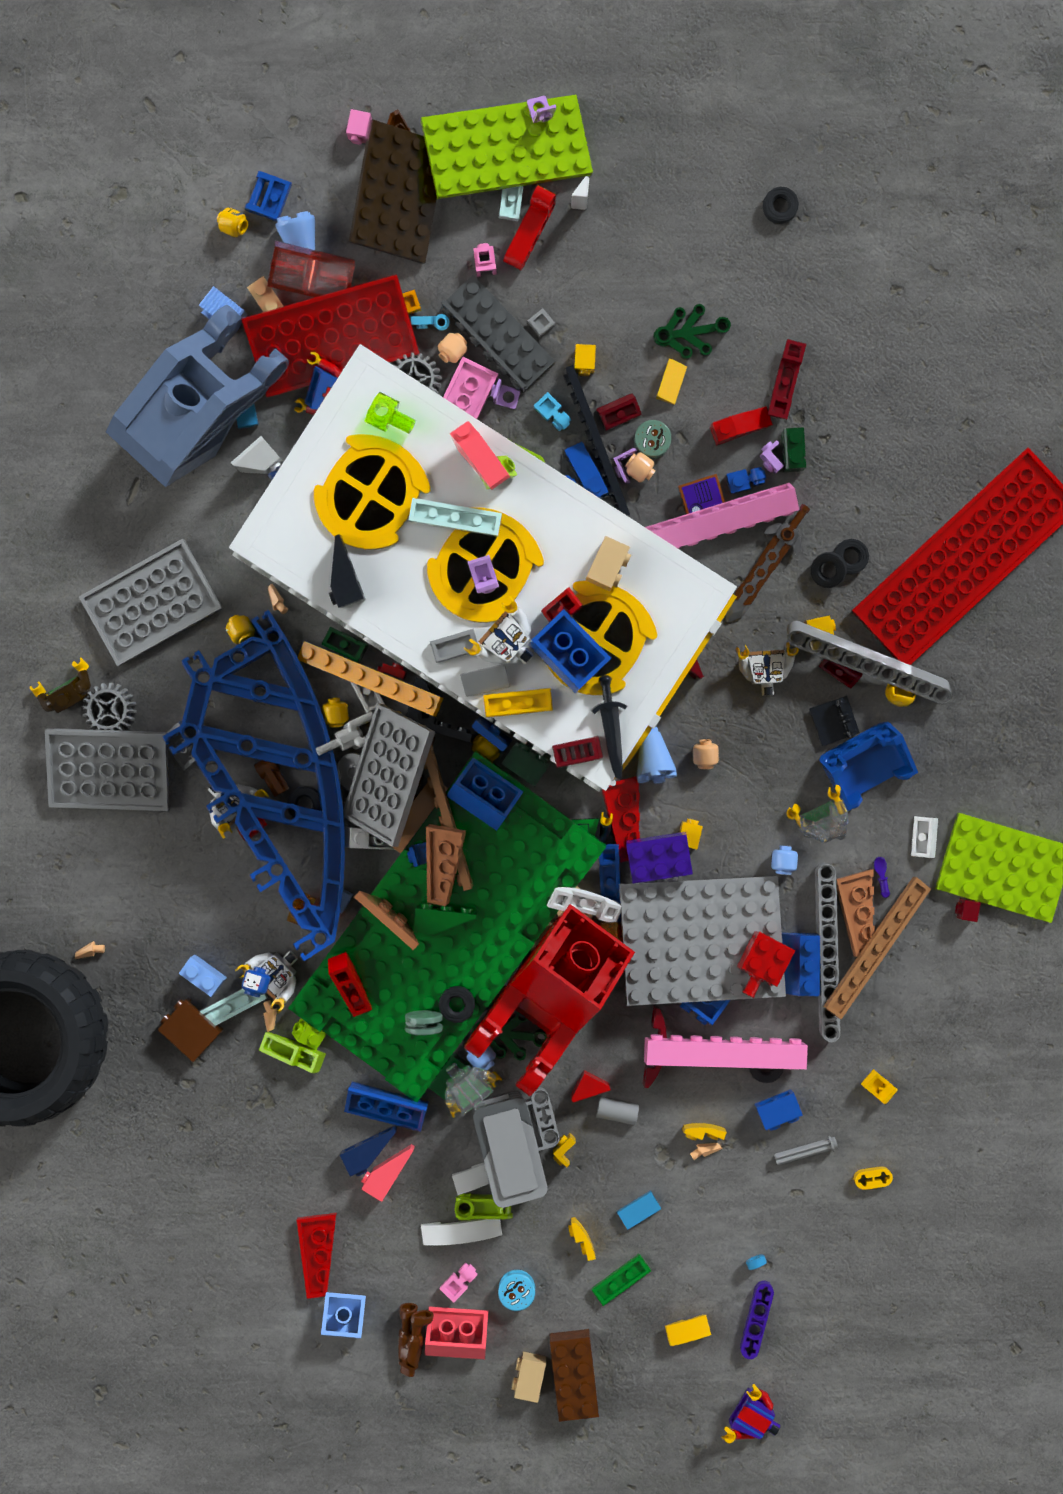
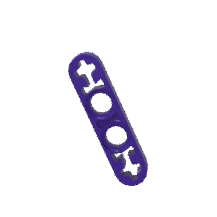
M768 1281L758 1282L754 1289L740 1343L741 1353L746 1359H754L760 1350L774 1296L773 1287ZM764 1287H767L769 1293L765 1292L764 1301H762V1293L760 1289L763 1290ZM761 1305L765 1308L762 1315L754 1313L756 1306ZM758 1325L760 1331L757 1334H751L749 1332L750 1326ZM749 1338H750V1339L753 1340V1341H752V1347H753L754 1350H750V1352L747 1353L745 1347H746V1348L749 1347V1345H750V1340H749Z

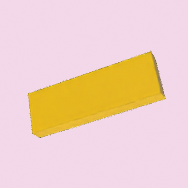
M551 688L483 695L486 717L553 711Z

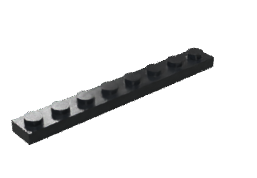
M568 366L565 368L566 374L563 377L566 385H570L573 391L570 395L574 405L578 404L580 409L577 412L580 422H585L587 428L585 430L588 442L592 441L593 456L601 464L599 468L602 479L606 478L608 486H606L609 492L608 495L610 498H614L616 504L613 507L630 517L629 509L574 366Z

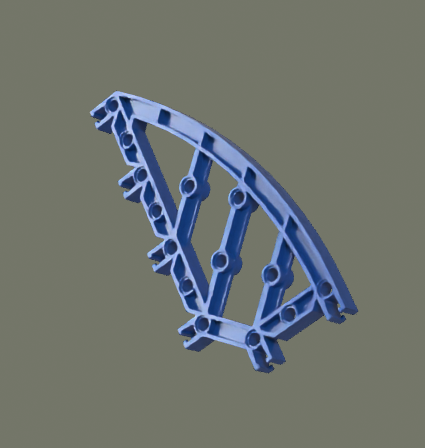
M267 610L262 618L263 620L267 618L271 627L264 631L258 623V620H260L258 616L251 619V623L260 638L250 637L216 657L212 668L209 667L199 650L193 656V659H198L202 665V668L197 671H193L188 663L189 657L181 660L183 667L192 679L181 726L162 737L166 745L170 744V739L181 735L184 740L175 749L173 746L169 747L173 756L193 745L191 755L214 792L224 794L206 805L209 813H212V808L221 803H224L228 809L220 817H217V815L213 816L216 824L236 813L235 825L257 860L268 863L250 874V878L254 882L256 881L255 876L265 871L268 873L271 880L262 887L260 884L256 885L259 892L264 891L279 881L278 893L299 927L311 931L293 943L297 951L300 949L299 944L307 940L311 941L314 949L306 955L304 953L300 954L301 959L305 961L335 942L341 909L345 867L343 804L333 749L321 755H318L316 752L317 747L330 742L318 701L294 650L271 612ZM274 633L279 639L271 642L267 636ZM240 653L244 656V660L236 662L233 656ZM270 653L287 687L233 674ZM201 674H207L210 679L208 682L202 683L198 680V677ZM257 687H262L266 693L263 696H257L254 690ZM211 691L298 711L310 750L258 739L250 735H241L203 726ZM192 728L196 731V735L193 738H188L184 734L185 730ZM248 741L252 744L253 748L250 751H244L241 748V744ZM213 749L316 773L321 811L241 793ZM301 754L306 755L308 763L300 764L297 757ZM213 762L216 763L218 769L215 772H208L206 765ZM232 796L239 799V804L236 807H231L227 802ZM288 809L295 812V818L292 820H288L284 816V812ZM257 818L323 832V873L319 906L311 905ZM258 831L261 834L260 840L252 841L249 837L250 832ZM273 865H280L282 867V874L279 876L273 875L271 867ZM295 899L303 901L304 907L301 910L294 909L293 901ZM317 933L325 935V942L321 945L317 944L314 940Z

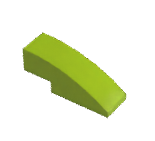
M265 1032L259 1051L291 1066L300 1067L310 1073H318L326 1055V1053L314 1050L302 1043L270 1032Z

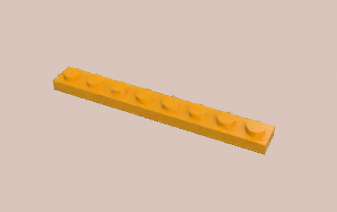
M306 641L303 642L297 657L299 661L435 717L443 700L438 695Z

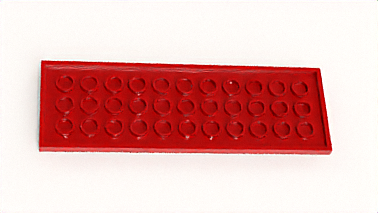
M1029 447L1026 448L851 611L896 660L911 665L1063 524V484Z

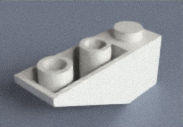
M344 826L345 847L395 850L360 827Z

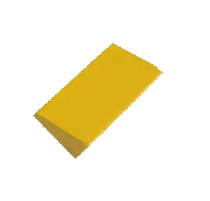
M669 358L656 399L675 405L687 366Z

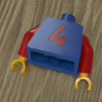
M310 352L316 356V361L312 362L307 359V362L311 365L318 364V367L315 366L306 399L299 398L295 401L300 403L302 408L295 407L294 410L297 413L305 410L306 413L314 415L340 376L341 371L335 364L324 358L320 359L318 353Z

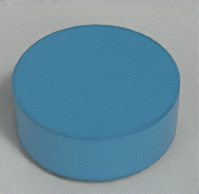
M763 1254L753 1256L746 1261L749 1270L759 1268L767 1263Z

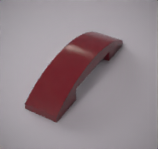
M787 339L770 400L768 416L783 420L788 419L795 384L807 344Z
M654 1005L651 1026L658 1029V1035H663V1038H667L663 1015L660 1008ZM645 1064L642 1082L644 1088H649L662 1066Z

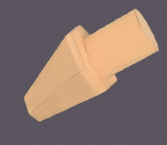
M270 584L268 592L273 610H279L282 614H285L288 608L283 604L284 599L275 586Z
M93 941L76 951L75 959L94 956L95 953H104L105 945H95Z
M270 1000L263 1002L266 1010L263 1014L267 1032L274 1029L277 1008L272 1007L271 1009L272 1003Z
M718 1143L697 1144V1149L691 1152L690 1155L696 1160L701 1155L706 1157L723 1148Z

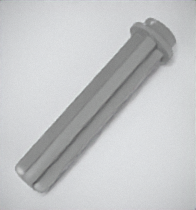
M828 1136V1139L776 1153L774 1157L777 1165H781L830 1150L834 1152L838 1145L835 1136Z

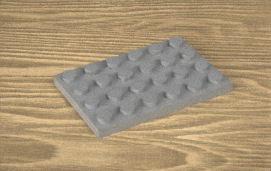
M184 539L175 542L79 596L117 666L127 663L223 609Z
M377 703L344 806V818L388 845L398 847L435 731L384 704Z
M47 728L45 730L48 806L54 808L168 811L170 809L168 745H166L162 737L167 732Z

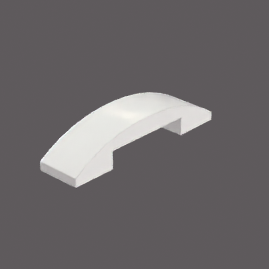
M569 887L555 888L547 903L549 908L565 911L568 905L571 904L580 912L595 915L598 920L614 924L621 913L622 907L621 904L604 896Z
M476 1219L441 1224V1222L421 1224L423 1245L463 1244L502 1235L500 1219Z

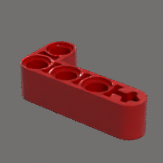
M539 185L535 188L530 200V207L504 256L503 262L520 271L524 268L555 207V193Z

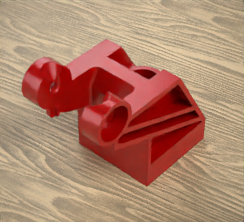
M569 904L567 909L559 915L514 973L486 1017L472 1033L464 1048L477 1058L481 1057L496 1036L498 1037L502 1033L501 1029L515 1010L525 1016L547 1034L542 1047L526 1066V1072L515 1084L516 1087L528 1096H531L553 1069L575 1035L601 1010L635 952Z

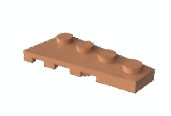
M431 824L426 827L427 903L442 906L449 904L466 830Z
M873 869L836 879V890L854 957L859 956L875 932V926H873Z

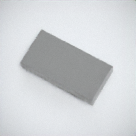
M474 629L430 641L436 663L469 654L464 650V647L467 649L473 647V643L469 639L477 642Z

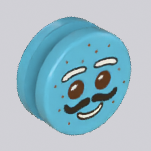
M511 1270L504 1274L498 1288V1296L501 1303L512 1311H521L529 1307L535 1297L533 1278L523 1270Z

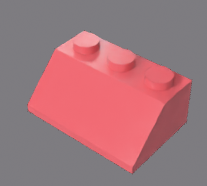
M429 1307V1311L433 1312L434 1317L433 1321L427 1325L425 1356L485 1360L488 1311Z

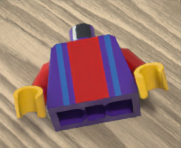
M755 1384L752 1385L754 1390L747 1388L730 1416L729 1423L732 1429L727 1426L724 1428L727 1434L721 1436V1438L728 1444L739 1439H762L766 1431L775 1436L780 1429V1424L773 1421L775 1413L768 1393L758 1389Z

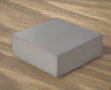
M543 308L527 320L539 337L555 326V322Z

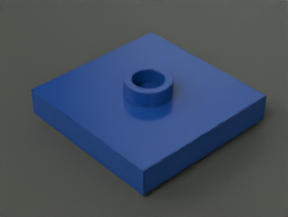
M482 716L472 725L474 730L501 751H504L512 742V739L504 734L499 727Z

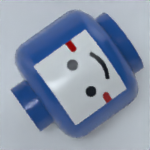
M254 966L253 970H246L241 984L245 994L254 997L266 994L271 977L265 973L266 969Z

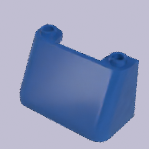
M882 722L824 753L819 759L834 789L836 784L841 787L839 797L848 811L860 805L863 800L861 797L862 793L895 776L901 780H908L918 773L903 735L889 722Z

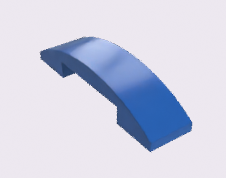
M606 844V848L599 856L600 895L620 904L619 844ZM621 913L616 922H621Z

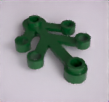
M697 304L694 306L693 313L683 327L679 330H673L678 321L683 320L686 315L685 310L678 307L674 310L673 317L668 324L655 330L653 339L658 346L665 347L669 345L680 353L682 359L688 360L692 356V349L688 346L684 347L675 340L683 338L699 349L702 356L706 357L711 354L712 346L702 342L695 335L717 332L720 335L726 334L731 327V322L726 317H719L713 324L693 327L698 318L702 317L705 313V307L702 304ZM701 308L703 312L698 314L695 309ZM681 311L683 316H676V312ZM724 324L726 328L720 330L718 325ZM665 334L667 339L661 340L660 335ZM708 347L709 352L704 353L702 348ZM688 350L690 355L684 356L683 351Z
M517 1012L516 1017L501 1029L502 1033L498 1037L496 1036V1038H500L514 1053L515 1059L522 1061L526 1057V1049L519 1047L512 1039L533 1041L534 1045L542 1047L547 1034L542 1029L535 1032L514 1031L513 1029L520 1023L528 1020L527 1018H520V1013ZM478 1022L473 1026L472 1033L475 1031V1029L481 1022ZM543 1034L545 1038L539 1039L538 1035ZM493 1040L489 1046L496 1053L498 1059L504 1058L507 1053L506 1047L498 1045ZM497 1050H503L504 1054H499ZM521 1051L524 1055L518 1056L517 1052Z

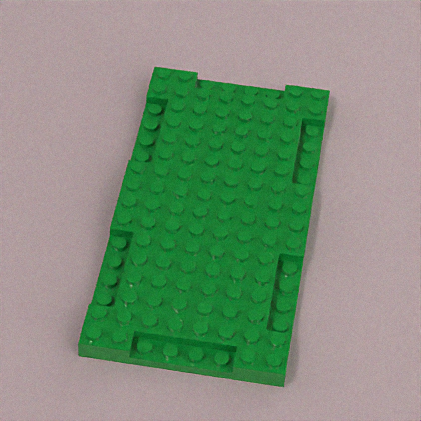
M477 750L452 782L446 794H448L472 758H475L523 791L497 831L448 798L456 828L466 830L462 848L473 887L464 891L463 886L459 887L457 877L455 876L450 902L447 905H451L453 909L461 910V907L473 908V911L478 912L477 918L436 934L413 932L419 944L412 950L367 908L362 906L288 1008L319 1032L322 1030L386 1077L385 1080L415 1102L419 1101L442 1067L559 911L547 906L555 888H576L606 848L603 842ZM436 807L371 894L379 897L381 900L386 899L393 906L392 909L397 914L400 912L408 919L407 923L412 931L415 908L417 905H421L422 902H427V863L414 867L413 863L409 862L407 852L410 851L409 847L411 845L426 842V827L429 824L441 826L439 816L442 815L440 808L436 809ZM433 904V907H441V905ZM347 952L354 964L372 1006L371 1011L353 1017L328 971V959ZM453 986H461L472 993L475 999V1008L469 1019L454 1023L443 1017L442 1021L437 1022L443 1025L442 1032L438 1034L412 1035L406 1033L405 1015L409 1012L422 1010L440 1012L439 1000L446 989ZM454 997L450 1000L449 1006L453 1011L460 1012L464 1009L465 1003L460 997Z

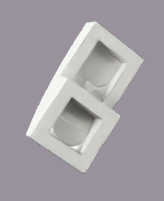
M484 1163L452 1174L458 1195L489 1184Z

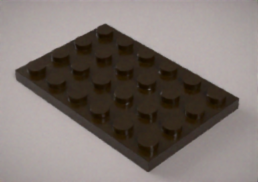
M372 119L368 128L349 242L424 264L426 263L437 201L424 136Z

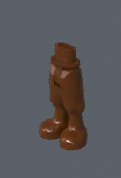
M403 1303L399 1309L402 1321V1328L399 1330V1365L401 1366L400 1372L408 1377H414L422 1354L423 1337L421 1330L423 1326L430 1324L434 1317L433 1312L429 1310L417 1311L418 1306L414 1303Z

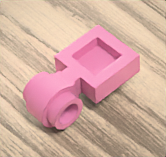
M464 1263L458 1270L460 1273L459 1277L453 1273L440 1286V1290L454 1303L468 1289V1285L464 1282L468 1281L470 1283L477 1276L476 1269L471 1264Z

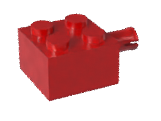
M754 931L737 965V968L751 976L743 993L754 998L761 982L778 987L795 950L760 931Z

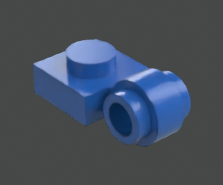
M762 467L751 469L749 476L746 469L726 474L730 494L750 490L749 482L753 483L754 486L766 483L765 470H762Z

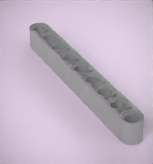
M792 621L787 626V639L789 644L940 704L949 702L952 697L949 682L942 677L800 621ZM794 632L800 633L798 635H793Z
M820 863L815 868L816 933L820 935L819 1032L826 1041L832 1043L840 1037V1019L833 1014L828 1017L825 1016L826 1008L823 1006L830 997L824 996L825 989L832 987L834 992L839 984L836 870L830 864ZM824 867H828L830 874L823 878L821 870ZM829 887L830 895L824 898L821 891L823 888ZM825 907L831 909V914L828 917L822 916V910ZM826 927L831 928V934L828 937H824L822 934ZM827 947H831V955L829 957H824L823 950ZM827 967H831L833 970L829 977H825L823 974ZM829 1027H833V1035L826 1036V1029Z

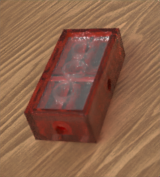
M275 241L267 286L311 297H318L351 287L355 260Z

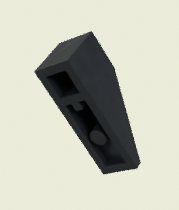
M338 534L335 535L330 584L332 592H329V596L333 605L337 604L338 608H343L366 598L342 535Z

